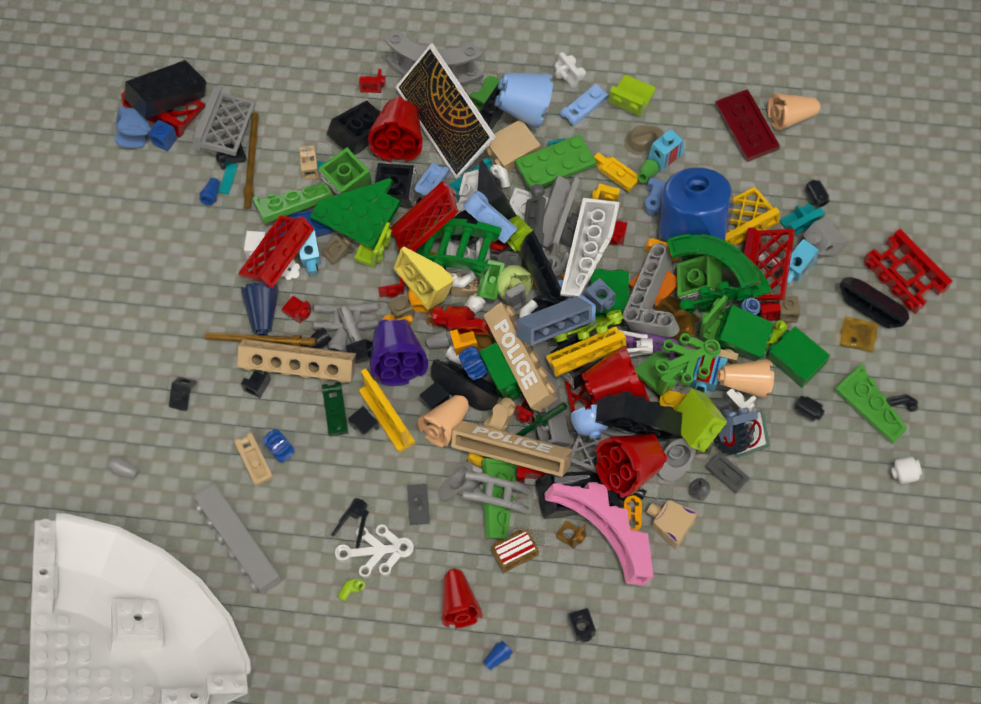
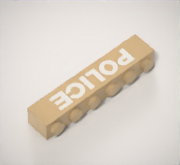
M500 302L483 316L530 408L540 412L558 399L555 394L556 388L548 381V373L538 362L540 358L537 353L532 350L529 344L516 337L515 310L510 305L507 306Z
M461 421L453 429L452 448L561 477L570 468L572 449L466 421Z

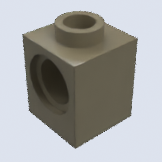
M798 296L785 297V300H778L777 303H780L781 306L778 320H783L785 323H797L800 316Z

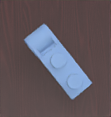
M475 191L463 204L465 210L478 222L502 228L498 239L503 243L517 230V227L488 203L486 196L479 191Z

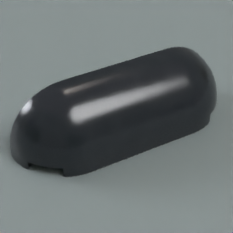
M532 231L522 241L521 255L539 293L548 296V299H556L559 302L563 301L566 297L561 296V287L535 232Z
M846 277L841 281L840 288L844 296L843 300L881 326L891 329V327H903L908 322V311L901 304L871 285L853 277Z
M439 359L433 361L431 365L432 378L434 382L437 381L449 394L464 396L468 400V405L480 411L490 410L497 404L500 395L497 394L496 387L483 378L472 380L465 369L453 361H449V363L440 362Z

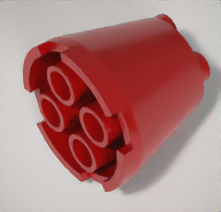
M395 97L394 100L384 105L368 134L370 149L376 156L392 162V159L408 162L420 154L423 137L418 107L402 97Z
M626 346L616 349L587 371L581 373L593 405L597 404V399L605 398L606 395H618L622 391L631 392L636 397L646 398Z
M654 434L612 436L600 441L595 450L598 453V464H595L601 482L609 491L613 490L620 494V497H626L638 491L667 462V455L663 452Z

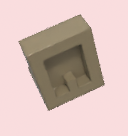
M336 235L322 249V252L331 263L336 264L347 252L353 253L355 249L351 246L353 243L348 237Z
M405 295L388 303V307L395 316V319L407 315L415 317L414 308L410 306Z

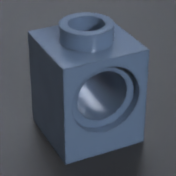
M600 278L585 291V297L596 305V309L600 313L605 309L609 310L615 303V293ZM603 295L606 298L600 299L597 296Z

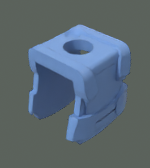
M119 107L115 119L117 128L115 142H117L118 146L126 148L143 147L147 143L145 135L151 131L148 122L134 108Z

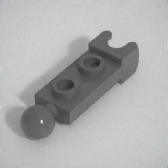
M534 184L530 189V194L533 198L528 199L526 203L524 222L535 232L542 246L544 243V233L542 231L546 198L543 197L545 193L544 187L540 184Z

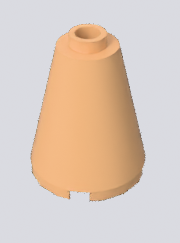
M780 93L773 94V98H769L767 106L768 118H772L773 123L771 125L776 130L787 128L816 116L820 111V103L816 98Z
M764 359L722 366L721 370H718L717 380L720 381L722 386L760 398H768L767 393L772 392L774 384V371H770V366H773L771 360Z
M455 395L425 413L417 421L419 430L421 432L425 431L427 434L425 438L438 447L447 446L452 440L453 429L463 420L469 409L468 400L464 396Z

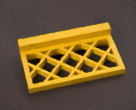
M755 186L733 198L734 204L743 205L741 210L733 209L732 213L739 214L740 217L739 220H730V224L737 225V228L734 230L728 229L725 241L736 247L746 241L748 228L755 227L757 230H767L780 223L779 209L777 207L773 208ZM754 194L757 197V202L746 199ZM745 205L756 206L755 211L744 210ZM758 207L766 208L768 211L765 213H759L757 212ZM743 215L753 217V219L748 222L741 221Z
M365 368L361 371L364 387L359 389V393L398 453L414 445L415 440L377 382L373 380Z

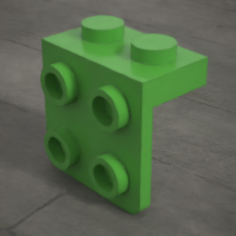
M726 295L721 299L717 298L712 305L713 309L710 313L707 311L702 316V323L699 326V338L703 341L715 339L728 300Z
M657 351L640 364L635 371L643 382L660 396H663L680 381L688 363L670 369L665 376H658L653 370L656 361L659 359L670 361V359Z

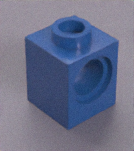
M160 120L155 123L148 133L152 144L167 152L177 140L174 127Z

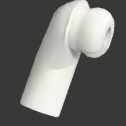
M493 165L490 172L493 176L500 179L501 188L509 187L510 182L507 170L500 165Z

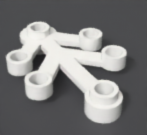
M379 525L376 528L377 536L386 538L393 545L382 544L368 533V530L364 527L363 531L366 534L362 536L361 540H365L373 547L350 549L347 545H339L335 549V556L338 561L347 562L353 557L373 555L359 569L360 576L367 579L372 574L371 570L383 556L393 553L388 561L379 567L380 574L386 577L391 574V568L401 557L406 558L412 554L414 546L410 539H399L388 530L387 526ZM385 529L386 532L384 534H380L379 530ZM405 545L407 550L401 551L400 547ZM346 552L347 556L342 558L340 554ZM388 567L389 571L384 573L382 568ZM364 569H368L369 573L363 575L362 571Z

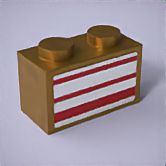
M528 529L524 531L518 530L511 535L512 537L506 540L500 539L492 546V554L502 573L539 556V549Z

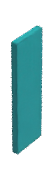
M227 164L218 193L230 194L238 168L237 164Z

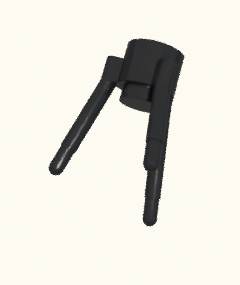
M354 498L349 508L339 519V524L331 536L334 537L349 516L355 519L362 517L356 542V548L358 549L366 518L369 514V511L366 510L368 507L367 503L362 499Z

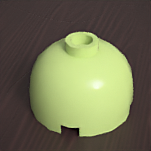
M509 265L505 267L498 279V294L506 302V291L521 283L525 287L526 296L533 285L531 274L522 266Z

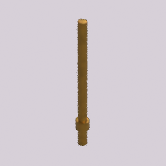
M252 113L246 185L243 187L244 209H251V201L254 196L253 178L259 120L258 113Z
M205 333V340L241 342L243 339L292 344L293 346H316L317 343L316 338L302 337V335L287 337Z

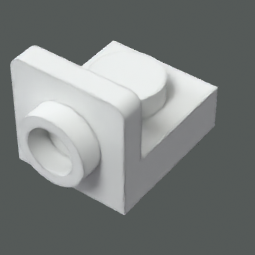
M731 388L726 393L725 398H728L729 403L736 411L741 408H749V411H751L756 406L754 404L757 399L755 396H752L745 402V398L739 391L735 392Z

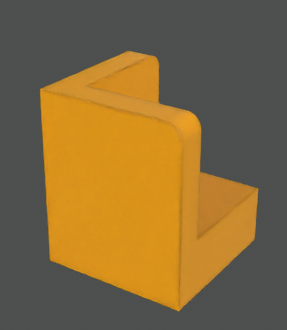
M457 329L450 331L456 356L471 346L479 349L473 331L461 335L458 334Z

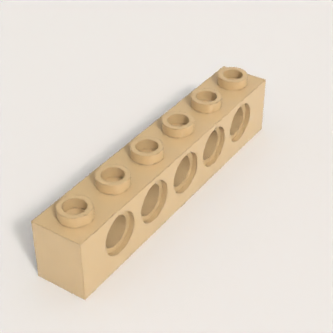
M243 339L238 345L237 367L248 371L256 369L269 373L279 372L282 375L294 374L300 375L302 378L317 377L320 380L332 379L341 383L351 382L355 375L356 353ZM255 355H260L263 360L258 359ZM274 357H278L281 362H277ZM293 360H298L300 365L295 364ZM312 362H316L319 367L313 366ZM331 364L336 365L338 369H333Z

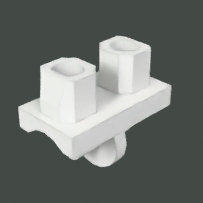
M562 52L559 53V59L554 65L556 69L554 75L557 79L564 78L574 88L584 78L586 71L583 67H575L576 59L573 55L566 56Z

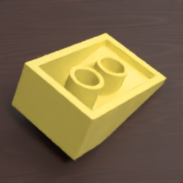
M406 247L401 248L393 269L427 310L443 302L454 282L451 274L437 263Z

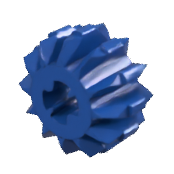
M476 347L466 348L459 354L460 362L472 380L480 379L488 373V368Z
M278 429L269 431L262 438L265 446L279 462L283 463L295 453L293 446Z

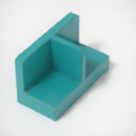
M810 203L802 208L800 205H797L794 212L780 219V223L784 229H794V236L809 229L814 222L822 219L825 212L821 207L815 210Z

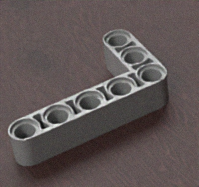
M657 243L650 249L623 312V318L632 331L673 337L678 334L680 329L674 316L669 312L651 310L672 261L668 249L662 243Z

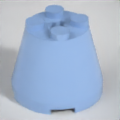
M504 73L503 79L500 78L498 89H500L499 96H496L494 106L532 127L539 128L544 121V118L541 116L545 114L551 99L553 82H550V79H552V75L547 73Z

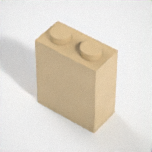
M518 120L494 134L496 138L484 152L493 159L494 165L502 166L508 173L517 168L515 165L516 159L541 150V145L525 123Z

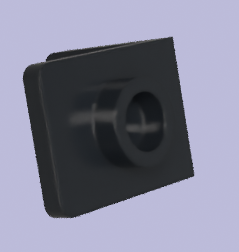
M178 377L171 384L169 407L187 411L190 390L196 385L197 381Z

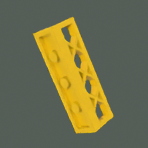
M615 326L608 329L605 333L596 334L546 356V360L555 377L609 355L620 347L626 346V336L623 331L619 332Z

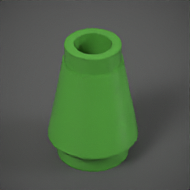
M651 159L645 160L639 171L638 180L644 183L657 175L659 171L658 163Z

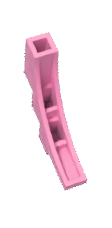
M589 482L584 488H581L579 486L572 487L561 483H553L545 492L546 501L561 504L578 512L593 523L608 539L618 555L624 571L626 584L645 586L654 577L648 533H642L638 530L630 531L627 509L609 506L608 491L605 485Z

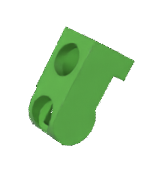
M486 77L484 85L479 92L473 91L471 93L470 99L477 109L480 110L499 83L496 77Z

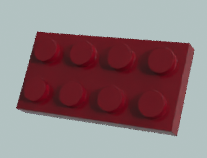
M748 89L715 101L718 112L746 162L779 150L780 144Z

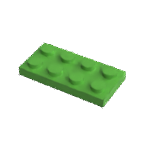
M580 134L515 160V165L529 190L534 184L546 187L553 184L558 175L568 178L595 167L597 163Z

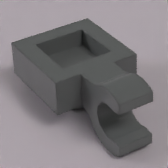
M572 213L571 217H567L559 240L570 248L572 247L579 217Z

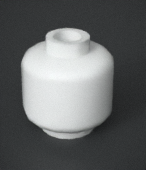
M912 456L895 460V467L891 468L894 479H898L901 484L916 482L919 480L920 475H923L919 460H915Z

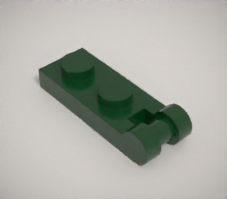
M335 382V385L329 386L328 384H323L322 392L329 437L349 434L341 382ZM329 393H337L336 397L329 396Z

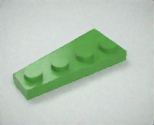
M323 183L303 187L302 191L298 192L288 190L286 194L275 196V193L267 194V198L259 199L257 196L252 197V200L264 223L276 220L280 215H291L317 205L319 201L333 197V194L328 185Z
M861 364L835 388V392L893 444L906 432L907 427L895 410L889 406L883 393H880L875 385V381L872 377H869L865 371L866 368Z
M486 458L482 460V472L484 474L513 482L516 481L514 475L518 465L497 459ZM483 483V492H484V494H485L486 483ZM494 485L493 497L503 499L504 487ZM484 503L486 539H507L511 515L509 509Z

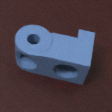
M654 178L649 180L647 191L651 193L646 198L644 207L645 213L649 216H656L661 210L665 181Z

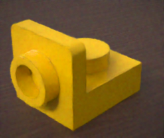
M599 183L597 190H593L591 199L618 202L620 189Z

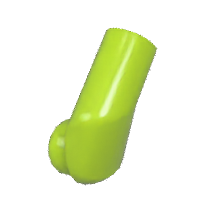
M778 320L775 323V326L772 328V337L767 341V346L770 347L774 342L777 343L778 339L787 330V324L783 320Z
M360 578L347 580L337 598L346 602L350 593L359 592L365 588V582Z

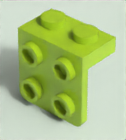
M624 75L617 87L612 86L609 93V103L641 117L655 93V87L631 76Z
M386 223L374 250L360 244L354 261L374 269L377 263H381L385 247L388 248L391 240V223Z

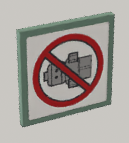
M764 409L757 411L758 419L745 422V425L749 426L747 432L751 431V435H748L751 438V441L748 442L750 446L747 447V450L735 454L736 458L770 447Z

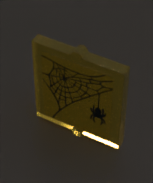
M845 316L843 328L840 330L841 339L839 346L873 353L874 344L878 338L876 336L878 323Z

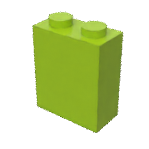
M693 388L675 410L682 413L681 435L691 448L705 452L727 423V420L706 393Z

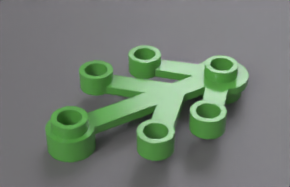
M683 333L679 337L678 342L680 345L675 344L672 340L664 341L662 350L665 353L673 351L683 356L670 361L659 359L656 361L653 370L656 375L665 376L670 369L688 363L685 373L680 378V382L684 386H689L692 383L693 372L698 358L704 356L703 364L698 369L697 376L700 379H706L710 374L709 367L712 358L717 357L721 351L717 340L709 339L703 342L691 337L687 333ZM682 338H686L688 342H684ZM690 344L699 349L693 351L691 349L685 348V346H688ZM701 370L705 371L706 375L702 374Z

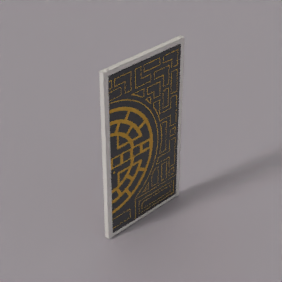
M430 44L395 88L404 100L418 107L421 127L446 165L450 168L454 177L458 179L496 136L436 47Z

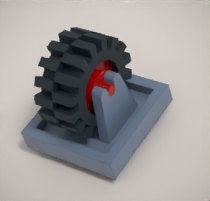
M749 408L737 409V411H733V409L721 410L720 413L727 420V423L715 437L717 438V441H714L715 445L719 444L717 448L722 450V453H727V455H734L747 450V447L750 446L748 442L751 441V438L748 435H751V431L747 432L749 426L745 425V422L758 419L757 411H749Z

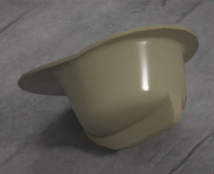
M640 125L634 127L625 136L624 146L632 154L649 153L652 144L664 135L665 132L655 126L647 127Z

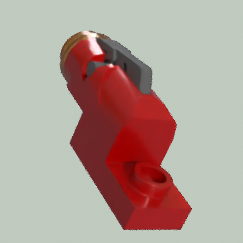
M462 302L440 305L427 311L426 319L430 325L444 326L450 331L457 329L460 334L471 331L474 332V335L490 334L488 324L481 318H475V313L469 307L464 306Z

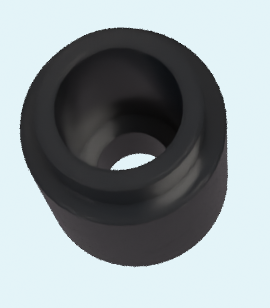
M812 180L806 184L804 191L814 206L820 208L830 202L829 194L820 180Z
M801 395L794 407L798 411L797 413L813 422L816 419L820 420L825 412L822 409L823 404Z

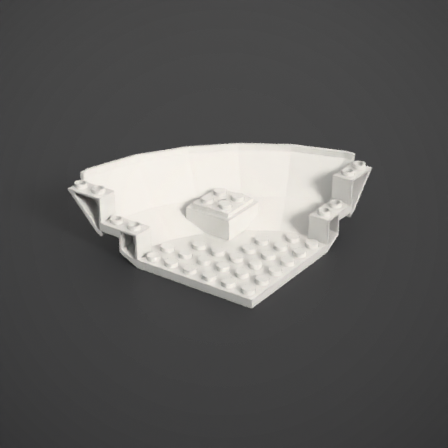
M56 513V521L48 519L35 520L28 704H227L248 693L247 674L251 671L250 659L234 621L197 575L164 549L121 527L62 513ZM134 617H141L142 619L137 621Z

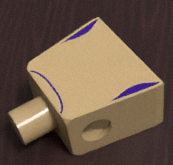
M670 500L666 502L663 508L652 503L647 510L648 514L655 517L652 524L653 530L675 549H677L698 516L696 511Z

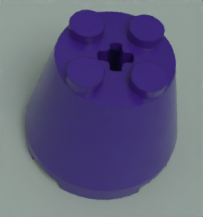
M405 319L381 320L373 333L370 357L371 376L387 386L409 384V380L417 376H423L428 369L427 354L408 321Z

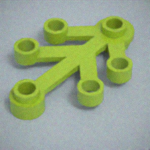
M621 310L610 311L606 313L607 317H595L594 321L553 338L556 339V342H561L568 339L567 335L577 332L578 339L582 340L590 337L589 332L595 328L597 334L605 333L608 331L607 326L610 324L616 325L622 322V319H624Z

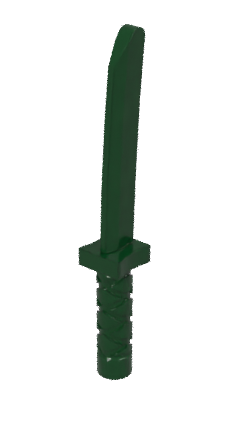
M562 402L543 415L538 413L535 415L537 418L535 422L515 435L524 436L539 425L547 426L546 421L568 408L567 405Z

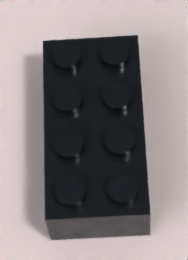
M186 60L126 81L124 98L144 119H148L203 98L206 80Z
M622 391L618 395H606L605 398L597 399L596 423L632 435L654 434L657 440L681 436L682 413L675 411L673 407H664L659 402H650L645 397H636L631 392Z

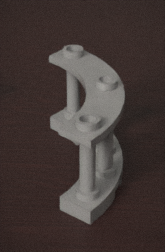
M399 30L383 38L394 51V54L387 57L386 61L401 76L406 75L427 49V47L409 40ZM474 42L453 49H437L462 86L475 83L484 78V74L474 63V60L483 56ZM467 63L466 66L455 69L456 65Z

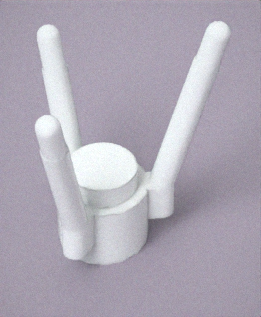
M623 331L627 336L641 339L637 341V348L627 349L630 357L653 354V339L648 338V334Z

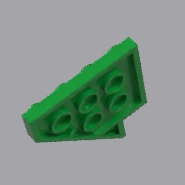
M389 178L319 201L310 218L374 250L386 223L391 222L401 205V201L387 194L393 184V180Z

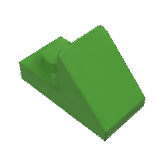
M486 259L484 263L490 264L486 275L475 274V276L481 277L476 296L496 300L498 295V279L503 272L505 263Z

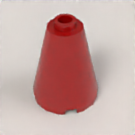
M450 569L444 575L442 623L446 627H449V624L455 625V628L471 626L478 622L477 618L479 616L482 618L481 607L464 572L458 569Z

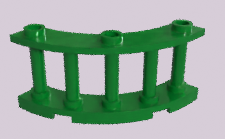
M451 218L424 242L415 253L437 263L443 268H459L472 271L475 274L486 275L490 264L484 263L490 243L491 241H497L502 228L483 222H477L476 225L467 223V219ZM462 235L456 256L445 255L451 236ZM470 236L484 239L477 260L463 257ZM443 237L438 253L430 255L434 241Z
M684 234L666 239L673 258L682 256L683 262L703 255L716 258L722 263V267L728 268L735 273L743 289L752 288L753 298L772 292L761 270L731 243L706 234Z

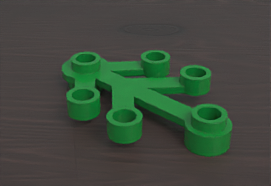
M727 281L717 285L719 292L710 291L709 286H704L698 290L700 297L704 299L696 301L683 299L680 301L679 309L693 313L696 310L695 306H698L700 312H707L712 308L716 299H721L724 295L728 297L726 304L728 306L736 299L743 301L752 296V288L743 289L741 285L730 287Z

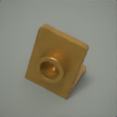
M565 521L556 534V538L575 549L578 543L581 545L587 536L585 533L586 525L583 524L579 529L570 522ZM572 529L575 532V536L572 539H566L563 536L564 530Z

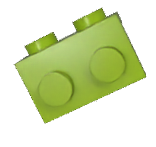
M517 215L509 219L517 227V230L506 242L514 252L518 250L521 253L520 245L523 239L526 238L525 236L532 232V229Z

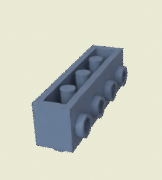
M576 296L516 319V337L532 346L588 324L592 321V305Z

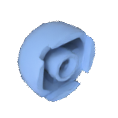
M597 404L591 405L592 408L585 410V407L573 411L570 414L571 422L579 434L595 439L601 437V433L607 430L608 426L596 423Z

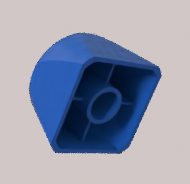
M700 167L684 169L672 175L667 180L663 192L659 232L663 237L662 239L666 240L684 234H706L725 240L734 208L733 192L728 180L714 170Z

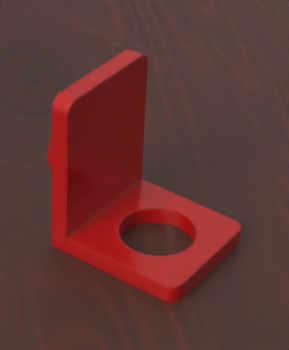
M401 277L400 284L378 287L380 298H394L405 294Z
M525 399L521 407L516 405L515 417L523 423L532 424L535 421L534 414L524 409L526 406H529Z

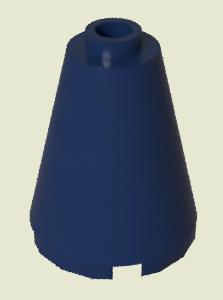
M264 283L246 284V288L241 287V294L252 332L256 333V335H268L272 331L279 292L278 285L275 284L273 288H269Z

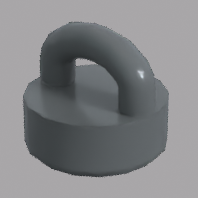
M698 478L690 485L689 492L695 498L704 500L710 492V485L705 479Z

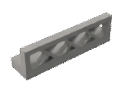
M559 175L555 178L544 213L542 231L544 233V243L541 247L547 250H551L555 241H557L558 246L580 181L579 178L574 177L568 180Z

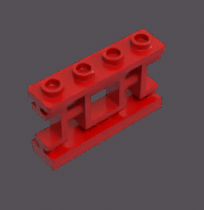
M901 228L888 238L886 244L890 249L880 255L874 248L865 256L864 263L866 267L878 276L880 282L886 284L891 289L892 294L895 297H899L905 307L914 314L918 313L927 303L922 296L930 290H933L939 296L941 293L946 292L953 282ZM898 249L905 255L901 259L894 255ZM886 259L893 264L888 269L882 264ZM905 263L916 273L909 281H906L896 271ZM924 275L931 281L927 286L920 281ZM912 285L919 290L915 295L908 290Z

